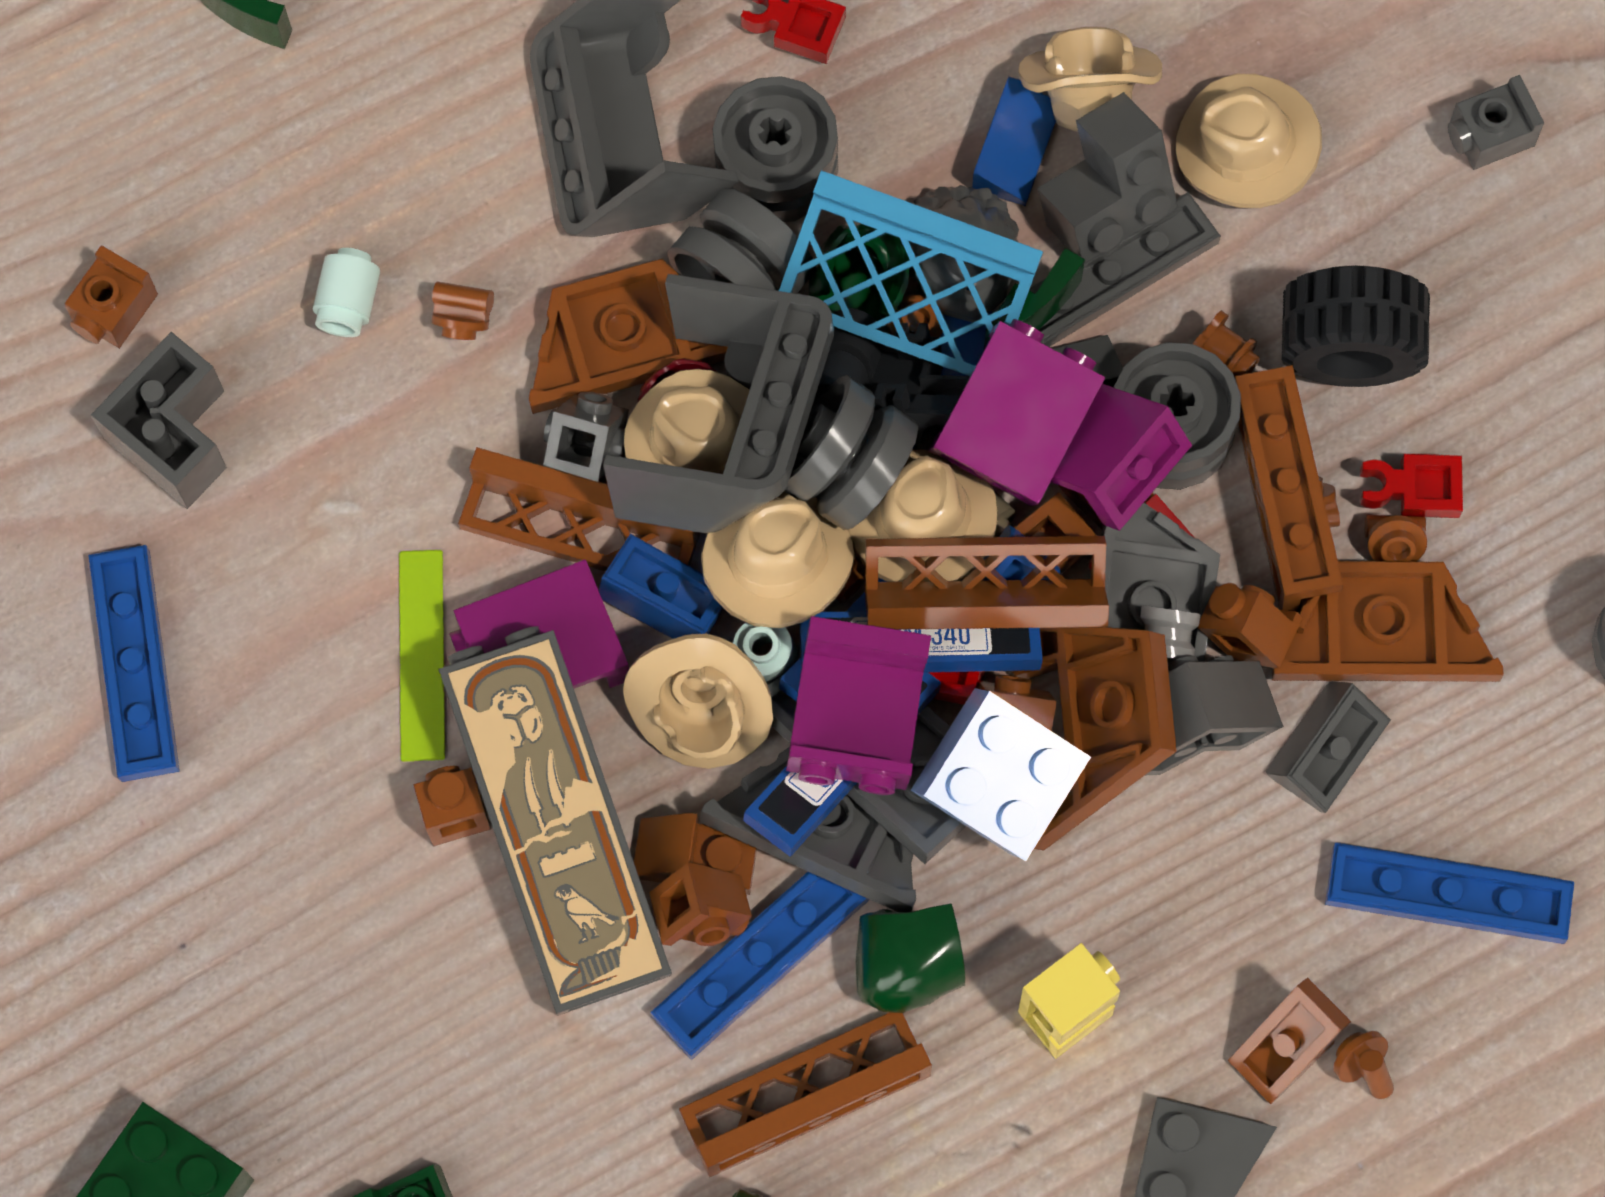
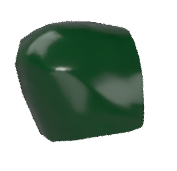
M854 222L861 237L876 230ZM848 224L838 226L822 244L821 250L823 255L855 240ZM886 233L864 243L878 275L910 260L900 238ZM858 247L827 261L840 292L872 278ZM817 265L809 278L808 296L824 301L834 296V293L821 265ZM909 269L881 281L895 312L900 309L908 286ZM872 285L844 299L848 308L864 311L874 317L876 321L890 316L876 285ZM838 302L828 306L831 313L841 309Z
M951 903L911 912H895L889 909H880L876 912H869L860 916L855 962L857 993L863 1003L882 1012L905 1013L912 1009L929 1005L939 997L965 986L966 977L963 952L955 913Z

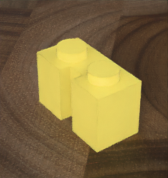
M1080 943L1023 987L1018 1013L1052 1056L1057 1059L1113 1015L1114 1003L1117 1002L1120 990L1115 984L1120 981V977L1113 965L1101 952L1097 951L1091 955L1085 946Z

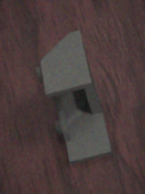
M577 0L544 26L533 40L530 51V66L559 217L564 230L571 235L598 237L683 221L710 203L722 188L730 189L739 182L736 171L663 160L646 73L659 64L669 49L670 35L664 13L681 0Z
M668 274L665 285L675 338L728 347L724 359L727 376L750 389L724 472L719 474L606 455L603 466L615 518L700 533H713L726 528L775 499L786 489L834 337L832 313L824 301L813 296Z

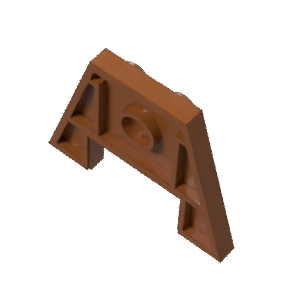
M1108 627L1040 628L1043 660L1041 669L1012 671L1014 676L1031 679L1058 670L1065 741L1090 756L1089 761L1034 849L1046 850L1177 752L1164 634L1146 630Z

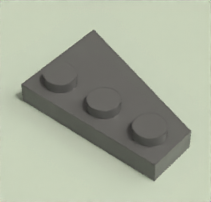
M1157 1097L1134 1197H1235L1277 1127Z

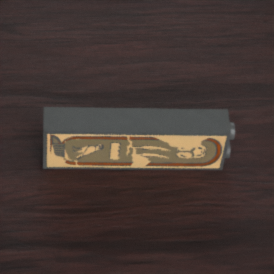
M534 626L506 636L507 646L484 653L482 646H474L458 651L448 656L450 665L440 668L439 672L556 1015L559 1016L668 978L672 975L554 630L541 634L539 626Z

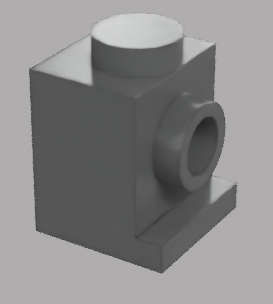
M1518 75L1510 78L1508 84L1456 103L1450 123H1448V133L1457 153L1460 155L1465 153L1473 170L1535 147L1544 121L1521 76ZM1495 116L1498 123L1490 122L1488 119Z

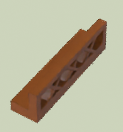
M1293 365L1238 375L1235 376V381L1241 394L1238 429L1280 610L1298 612L1301 599L1341 592L1343 580Z
M476 447L469 467L473 483L458 522L460 530L574 563L586 559L589 567L606 572L620 549L608 555L594 552L585 537L586 534L606 525L619 529L625 541L631 532L644 536L640 539L650 545L662 541L679 546L681 550L677 560L690 566L701 534L700 532L615 518L607 484ZM485 491L509 497L517 512L497 523L476 517ZM520 501L533 505L523 509ZM551 509L564 513L572 529L553 539L537 535L529 519ZM575 517H579L589 521L579 525ZM523 523L527 532L513 527ZM578 539L582 548L570 545L568 543Z
M1105 536L866 539L865 607L867 625L895 630L1108 627L1109 603L1105 590ZM1024 555L1036 566L1022 580H1006L994 569L1008 556ZM1040 555H1049V556H1048L1046 559H1043ZM1068 555H1092L1091 579H1065L1054 568ZM949 556H964L976 567L962 581H947L934 570ZM981 556L989 557L986 560H984ZM878 557H904L917 568L903 582H878ZM921 557L929 558L926 561H924ZM1044 576H1047L1050 580H1041V579H1042ZM925 577H927L930 581H922V580H923ZM984 577H987L989 579L986 581H981Z
M889 1012L679 1108V1111L710 1178L930 1077L932 1064L922 1043L917 1044L903 1013ZM894 1027L905 1051L879 1063L864 1059L863 1057L870 1038ZM860 1043L856 1056L842 1051ZM830 1056L852 1064L849 1076L822 1089L808 1084L814 1066L820 1060ZM805 1068L801 1081L788 1077V1075ZM772 1082H777L797 1090L793 1102L765 1114L753 1109L760 1088ZM750 1093L745 1106L732 1102ZM717 1107L742 1115L737 1128L708 1141L696 1118Z

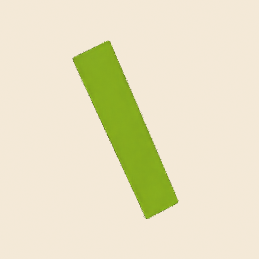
M401 551L399 553L401 761L444 760V684L439 669L444 667L443 551Z

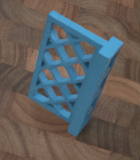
M821 170L813 191L812 201L779 291L792 293L798 274L821 265L834 293V296L824 300V302L828 306L838 302L844 317L832 313L834 327L971 376L976 366L963 361L954 339L985 324L989 333H991L993 329L991 321L1006 314L1008 315L1005 324L1010 326L1013 319L1018 320L1043 251ZM822 210L845 218L855 239L824 255L814 235V230ZM854 221L876 230L861 237ZM886 233L900 238L910 260L878 275L864 243ZM909 242L931 249V251L916 257ZM811 243L817 258L802 264ZM858 247L872 278L840 292L827 261ZM941 253L955 258L965 281L933 295L919 264ZM964 262L986 269V271L970 277ZM913 267L927 298L895 312L881 281ZM996 273L1019 281L1012 304L988 315L974 284ZM872 285H876L890 316L868 326L855 322L844 299ZM968 287L982 319L951 333L936 301ZM931 305L945 336L924 346L909 342L899 319ZM893 322L900 338L877 329ZM948 342L955 358L931 349Z

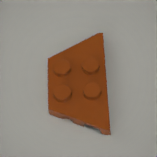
M663 258L553 288L547 310L548 321L546 330L542 335L538 352L539 363L534 386L529 394L532 414L560 407L574 394L578 395L581 392H595L604 395L644 384L655 372L676 359L686 358L706 362L709 365L722 362L725 359L728 347L675 338L665 281L668 274H679Z
M1338 561L1343 580L1342 591L1307 599L1300 612L1303 619L1280 668H1273L1272 681L1500 682L1504 675L1502 663L1498 657L1493 658L1478 631L1480 627L1470 607L1460 600L1457 594V584L1444 562Z

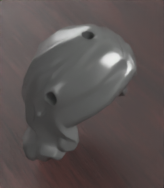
M959 185L956 188L952 186L950 188L938 187L935 191L926 192L923 197H917L914 200L915 205L1018 242L1019 228L1016 222L1010 218L1007 202L1000 200L997 195L992 194L989 188L975 189ZM909 242L916 257L931 251V249ZM941 253L919 264L933 295L965 281L956 259ZM964 262L970 277L986 271V269ZM909 268V276L918 282L921 292L927 298L914 268ZM996 273L974 284L987 313L993 311L1005 300L1011 282L1010 278ZM966 288L936 301L942 315L969 322L982 319L970 290H966Z

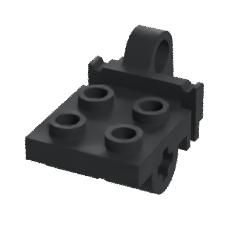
M848 308L853 320L857 323L868 326L877 322L874 317L864 311ZM841 309L833 313L838 316L844 317ZM901 323L909 342L924 346L939 339V337H930L928 323H919L916 333H910L908 323ZM834 327V337L813 403L839 377L849 375L873 392L875 396L874 410L883 406L893 405L915 420L918 425L915 444H922L923 434H925L927 428L936 437L938 431L944 427L970 376L941 375L943 366ZM941 346L931 349L936 352L942 353Z

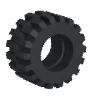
M1351 265L1330 267L1297 277V280L1290 281L1286 285V290L1283 291L1281 358L1283 365H1293L1294 374L1300 375L1303 378L1323 384L1344 387L1379 386L1404 380L1420 373V370L1428 365L1430 293H1428V288L1410 275L1374 266Z

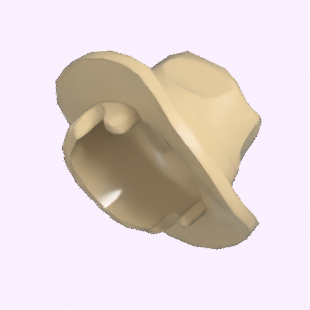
M1080 27L1061 31L1053 35L1046 44L1044 51H1038L1024 57L1019 63L1018 73L1024 88L1037 93L1048 92L1053 116L1059 126L1072 131H1078L1076 120L1124 92L1132 100V91L1135 83L1153 85L1159 82L1162 78V62L1153 52L1132 46L1130 39L1116 29Z
M1234 74L1207 85L1195 97L1187 109L1176 136V157L1180 171L1186 181L1207 197L1237 208H1263L1279 204L1302 190L1316 170L1322 150V127L1312 105L1291 86L1280 80L1258 74Z
M684 370L663 379L647 392L629 416L624 435L626 458L723 474L750 390L729 376L712 370Z
M912 449L899 476L881 502L863 521L854 528L848 529L855 555L865 565L866 539L994 537L997 527L996 496L990 483L968 473L928 450ZM949 556L934 570L947 581H960L966 578L976 567L964 556ZM878 557V577L887 582H903L917 569L904 557ZM921 557V558H922L924 561H926L929 557ZM925 577L922 581L930 580L927 577Z
M783 491L775 499L717 532L707 533L701 555L703 580L714 599L730 615L753 626L784 628L803 623L810 619L811 616L817 615L838 596L851 574L854 562L853 542L849 530H842L819 514L817 510V497L801 501Z
M706 633L691 634L658 644L635 660L624 680L623 694L625 703L639 731L663 755L683 765L711 769L735 764L753 753L768 737L773 722L771 692L765 678L745 653L735 644L723 638Z

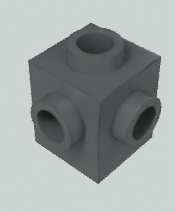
M581 392L578 395L574 394L560 407L552 409L548 416L544 429V442H547L543 466L598 482L605 476L603 463L606 455L626 458L624 435L629 409L612 405L613 400L600 393Z

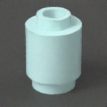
M340 248L337 254L325 256L313 305V312L317 315L315 325L320 330L341 337H357L361 333L362 326L369 323L380 268L371 262L372 257L368 253L354 248Z
M746 622L735 634L733 644L751 659L764 676L768 686L775 679L785 674L798 660L797 647L785 627H758ZM766 643H773L772 649L768 654L763 656L755 655L756 650Z

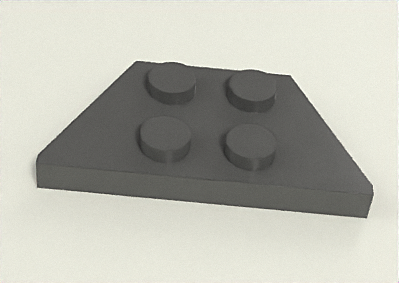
M1146 503L1140 506L1120 531L1103 525L1101 536H1105L1106 539L1105 590L1109 603L1108 628L1144 630L1145 624L1140 618L1142 606L1198 613L1201 618L1216 587L1220 562L1219 553L1199 539L1189 535L1178 524L1161 512L1155 511ZM1195 628L1192 631L1190 643L1195 648V656L1198 662H1205L1208 637L1198 628ZM1167 658V663H1170L1176 659Z
M790 747L782 751L774 763L768 766H760L742 778L741 786L718 801L714 798L704 804L701 810L699 822L896 912L913 911L916 902V889H913L911 865L913 853L848 795L840 801L791 857L743 821L744 812L787 766Z

